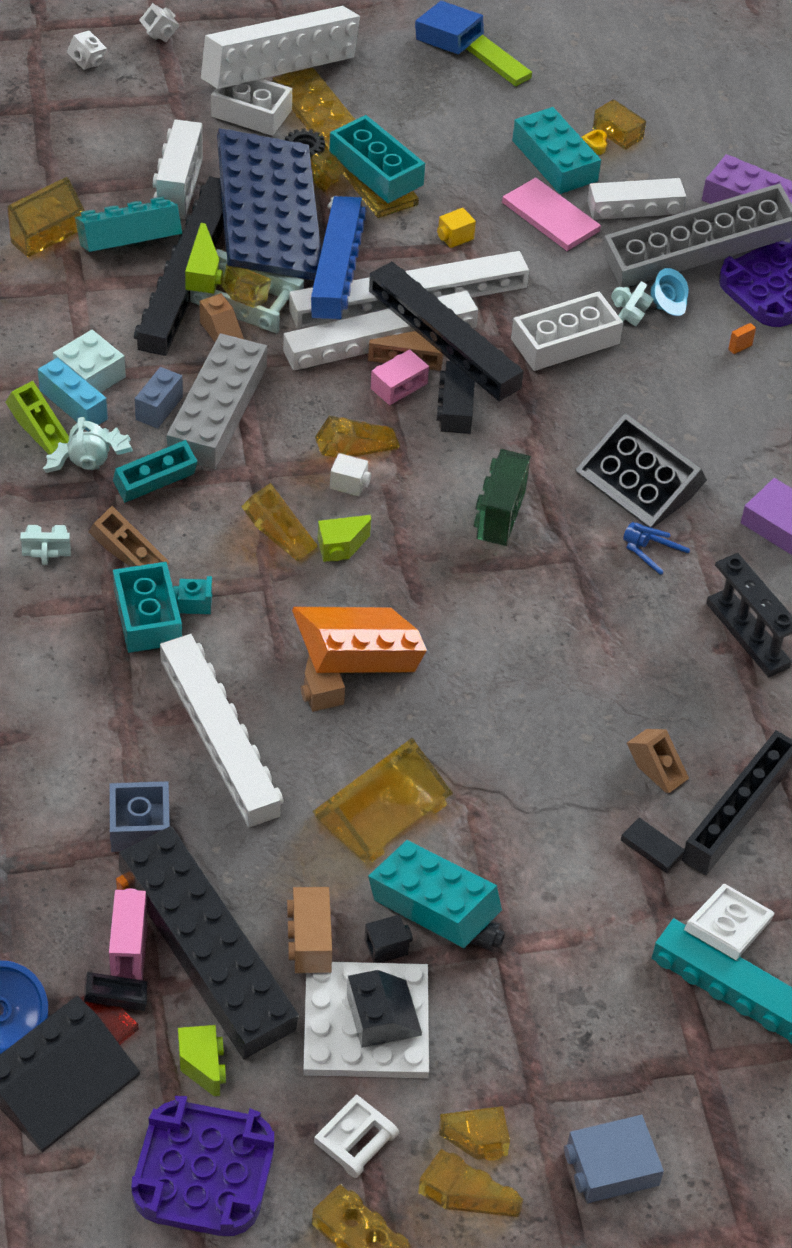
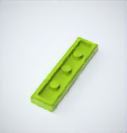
M483 34L466 48L515 87L532 78V71Z

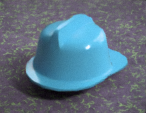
M664 268L658 273L656 281L651 287L650 295L659 310L663 309L673 316H681L686 310L689 288L682 274L672 268Z

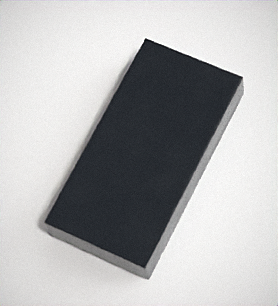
M640 817L621 835L622 842L665 873L683 856L684 848Z
M87 972L84 986V1002L145 1011L148 981Z

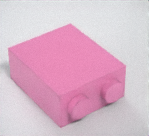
M131 888L115 890L109 946L111 976L143 980L148 924L146 891H138Z

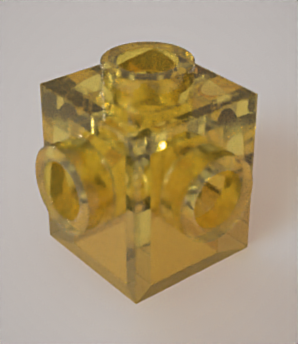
M328 149L320 155L315 153L310 158L313 182L323 192L338 181L347 169Z

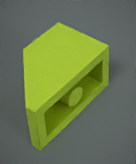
M364 515L318 521V542L323 562L350 559L370 537L371 516Z

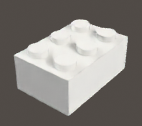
M264 79L220 89L216 88L211 94L212 117L272 136L292 111V88Z

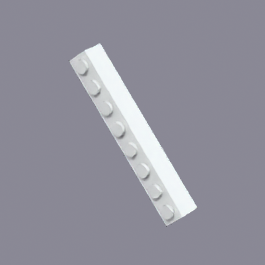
M468 291L437 297L438 300L452 309L462 320L469 323L472 328H476L478 309ZM385 309L284 333L283 351L293 371L367 354L369 353L370 339L415 330L393 311Z
M192 634L161 643V662L247 827L250 828L280 817V806L283 804L282 794L278 787H273L271 774L267 766L263 767L260 763L259 751L255 745L251 746L245 725L239 724L236 708L233 703H228L223 684L217 683L213 665L207 663L204 659L205 653L202 645L195 642Z

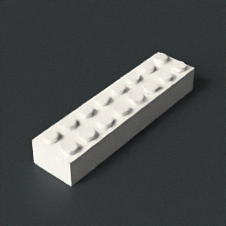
M344 6L205 35L201 79L220 89L353 58L360 16Z

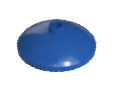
M0 960L1 1054L47 1019L48 999L43 985L33 972L18 963Z

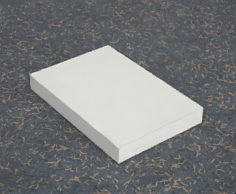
M723 884L691 917L684 930L737 960L771 922L775 913L728 885Z

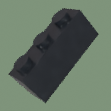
M446 360L445 371L440 370L439 385H443L444 388H439L438 403H443V406L437 407L436 421H441V432L471 434L475 381L453 362Z

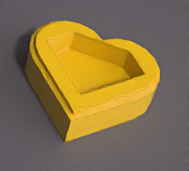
M593 130L581 137L597 155L605 153L607 134L604 131Z

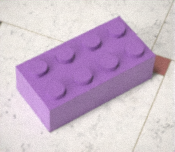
M726 154L706 178L702 201L712 204L780 183L792 203V181Z

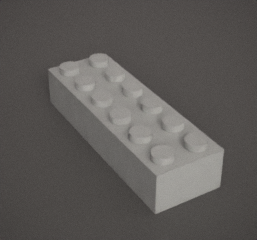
M219 334L167 433V447L186 440L198 461V465L212 469L217 468L267 368V345Z

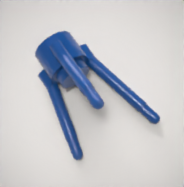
M637 522L630 523L623 537V540L628 543L626 548L636 553L660 575L663 574V570L638 547H645L649 540H653L685 553L690 552V549L659 537L669 538L671 535L668 532L646 527Z

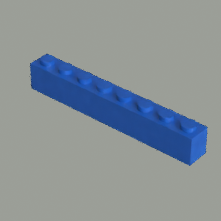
M334 196L311 294L312 318L342 319L343 310L348 309V296L351 294V283H353L354 271L356 270V258H358L359 245H361V233L364 231V221H366V207L362 206V197Z

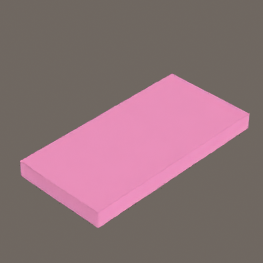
M536 177L504 195L502 198L504 205L566 251L597 234L601 229L599 223Z

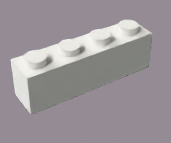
M680 178L593 183L589 185L587 203L593 220L675 215L684 211L686 194Z

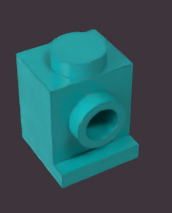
M207 576L206 580L180 579L179 586L173 587L179 613L211 614L212 576Z

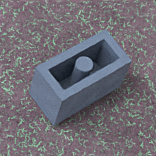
M160 367L135 397L136 420L158 429L183 398L182 375Z

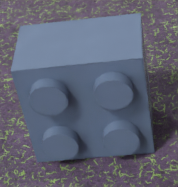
M168 781L110 783L111 852H120L170 826Z

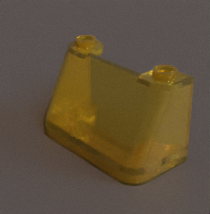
M411 738L313 810L312 813L321 824L362 861L369 859L372 863L385 853L382 847L424 814L430 810L436 814L447 806L448 803L445 799L451 796L453 792L414 739Z

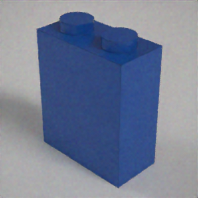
M440 1L415 20L416 40L460 54L484 34L483 15Z

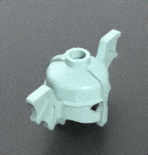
M80 417L77 424L70 431L68 443H58L56 451L46 456L47 464L43 469L46 473L60 470L67 457H70V460L75 465L83 469H99V466L103 465L108 457L109 446L113 447L117 455L131 452L133 450L129 444L131 438L128 434L121 435L118 428L109 432V429H102L97 424L85 421L84 417ZM88 428L90 432H83V430Z

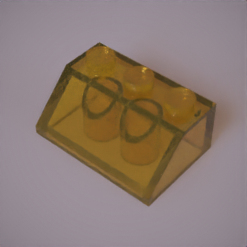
M67 177L7 206L11 243L28 258L77 233L75 217L81 216V212L85 210Z

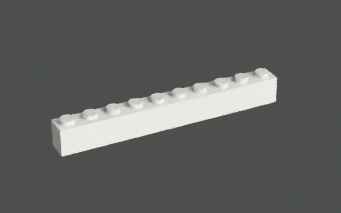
M520 251L414 269L406 271V273L436 297L468 291L472 298L527 288L529 269ZM369 278L353 280V283H351L348 309L343 310L342 319L312 318L311 294L313 288L289 292V311L297 329L389 309L369 292Z

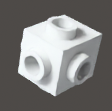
M153 3L139 20L147 29L146 32L155 40L160 38L165 42L169 40L180 26L174 19L175 14L166 7L161 9Z
M86 31L73 36L67 53L85 70L97 67L102 63L106 47L90 31Z

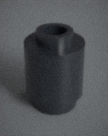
M492 920L470 943L490 952L495 947L500 948L506 934L502 930L503 924Z

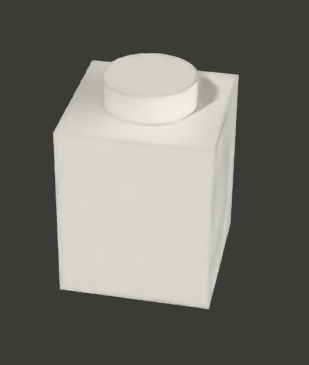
M339 453L331 469L330 489L360 496L363 487H368L371 479V472H368V461Z

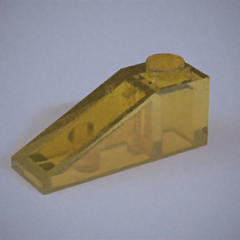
M271 483L252 495L241 506L254 525L296 561H299L318 547Z

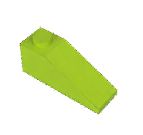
M201 223L185 270V290L214 294L217 284L221 285L223 270H219V257L205 223Z
M34 381L10 393L5 402L17 422L49 455L56 451L59 442L68 443V434Z

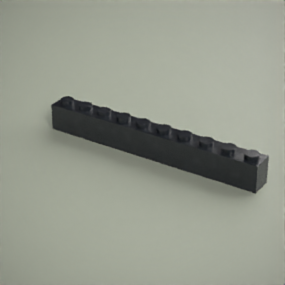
M209 176L206 184H202L200 188L199 199H195L192 214L187 216L185 229L182 230L183 234H179L178 244L172 248L171 259L165 263L163 277L159 276L157 290L151 293L149 307L143 310L142 322L135 328L134 339L137 340L139 351L166 356L191 302L190 290H185V270L200 224H206L214 247L224 228L220 178Z

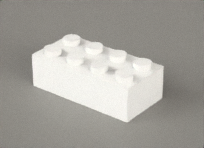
M174 120L172 129L169 128L167 132L168 143L163 144V158L158 160V174L155 173L153 177V188L157 189L154 198L165 197V200L169 199L177 204L180 219H186L203 160L202 123Z
M599 291L513 318L511 340L531 368L536 371L620 344L623 321Z

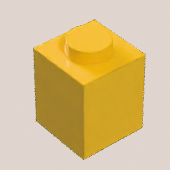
M464 208L439 216L438 236L450 248L474 239L476 221Z

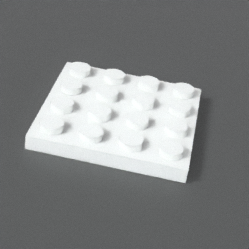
M332 962V973H306L303 1075L428 1078V964ZM380 970L405 979L418 1017L422 1036L361 1048L347 998L348 976Z

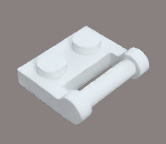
M356 1094L314 1137V1143L341 1164L350 1176L357 1178L364 1171L363 1166L388 1140L393 1141L399 1135V1130L390 1120ZM375 1126L379 1132L355 1157L348 1152Z

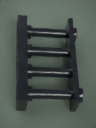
M738 552L717 561L715 566L726 578L724 589L708 596L706 604L768 678L789 669L792 660L781 647L784 637L792 634V614ZM734 590L741 595V600L735 595ZM750 607L757 614V619L750 612ZM766 626H767V627L770 629V631L773 633V638H772V637L770 636V634L765 630Z

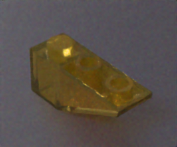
M330 415L315 436L321 454L337 458L339 453L357 457L400 447L393 428Z
M440 1149L420 1177L418 1193L444 1209L519 1217L521 1214L524 1199L520 1197L516 1190L508 1186L503 1187L492 1180L491 1176L485 1171L476 1170L467 1165L455 1153H448Z

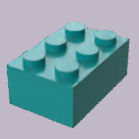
M167 562L113 570L114 593L128 653L160 648L161 643L182 637V622Z

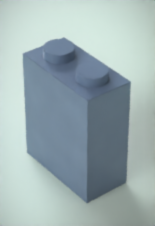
M643 1115L571 1131L568 1143L564 1146L566 1160L568 1164H573L576 1172L574 1174L576 1188L579 1193L583 1192L587 1203L660 1186L664 1170Z

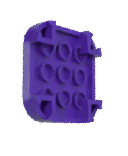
M790 239V243L779 241L759 247L736 259L728 256L724 259L720 271L719 284L723 291L755 320L767 326L783 327L792 324V239Z
M175 1096V1100L164 1103L157 1110L153 1108L148 1118L149 1125L135 1175L132 1176V1200L136 1210L145 1219L157 1224L217 1236H235L246 1232L255 1224L260 1213L274 1156V1131H272L270 1124L261 1117V1112L251 1108L248 1114L189 1103L187 1096Z

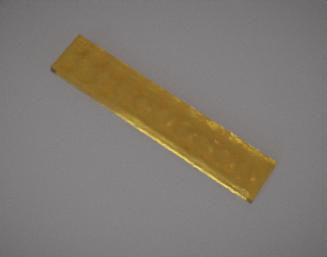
M313 67L272 77V82L292 88V111L308 131L312 129L313 133L319 132L320 136L323 135L326 154L377 218L419 205V197L414 191L387 203L329 154L330 132L354 121L355 118Z

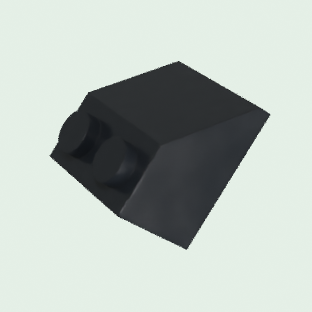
M380 970L348 976L347 998L361 1048L422 1036L418 1017L405 979Z

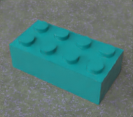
M554 107L514 120L512 141L559 194L599 180L601 159Z
M367 115L330 132L329 154L387 203L424 185L426 163Z
M155 197L150 199L151 203L142 204L141 201L127 203L128 207L125 208L109 206L104 208V212L95 213V210L83 211L81 216L75 217L80 246L91 252L183 234L178 205L169 199L165 200V197Z
M409 840L400 845L368 875L374 901L462 948H465L502 911L497 885Z

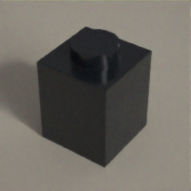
M400 914L365 924L364 941L373 963H381L408 955L409 943L413 941L409 925L403 924Z

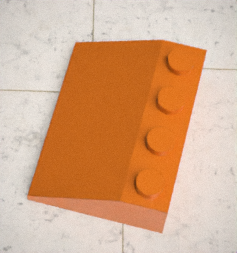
M293 607L292 609L316 673L415 672L427 651L418 629L392 608Z

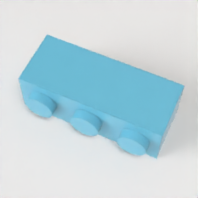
M58 357L38 369L39 390L76 422H78L80 417H84L85 421H90L97 425L108 420L106 397Z

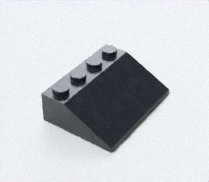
M626 413L622 415L575 469L578 474L650 528H654L688 502L707 481L700 467Z
M77 995L0 1054V1109L43 1153L138 1077L140 1071L99 1016Z

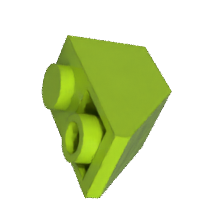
M216 1025L178 1028L180 1071L211 1095L220 1096V1084L226 1083L225 1064L219 1065L218 1056H224L223 1037H216Z

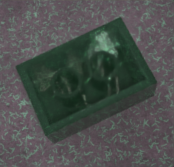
M500 449L498 457L492 459L489 469L491 476H486L482 491H484V495L479 494L476 502V510H480L477 512L474 520V527L477 528L476 539L507 546L526 494L531 456Z

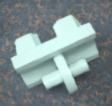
M642 281L632 294L628 287H618L614 289L611 295L614 305L616 307H623L618 315L622 321L627 320L635 327L653 301V298L644 292L647 285Z
M28 525L26 531L21 532L22 556L41 557L42 565H48L49 558L71 556L70 533H67L65 525H55L52 527V533L42 532L41 527L38 525Z

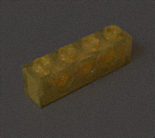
M341 1184L313 1209L312 1225L337 1248H372L368 1244L373 1241L381 1243L383 1246L380 1248H411L410 1243L402 1234H395L387 1227L386 1221L376 1211L371 1212L363 1205L362 1199L353 1190L348 1191ZM355 1220L359 1225L351 1227L344 1222Z

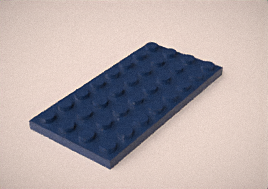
M219 128L217 145L227 265L315 280L321 255V245L309 145Z

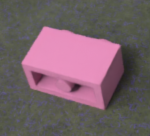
M409 349L371 371L370 389L387 404L391 405L428 384L429 366Z

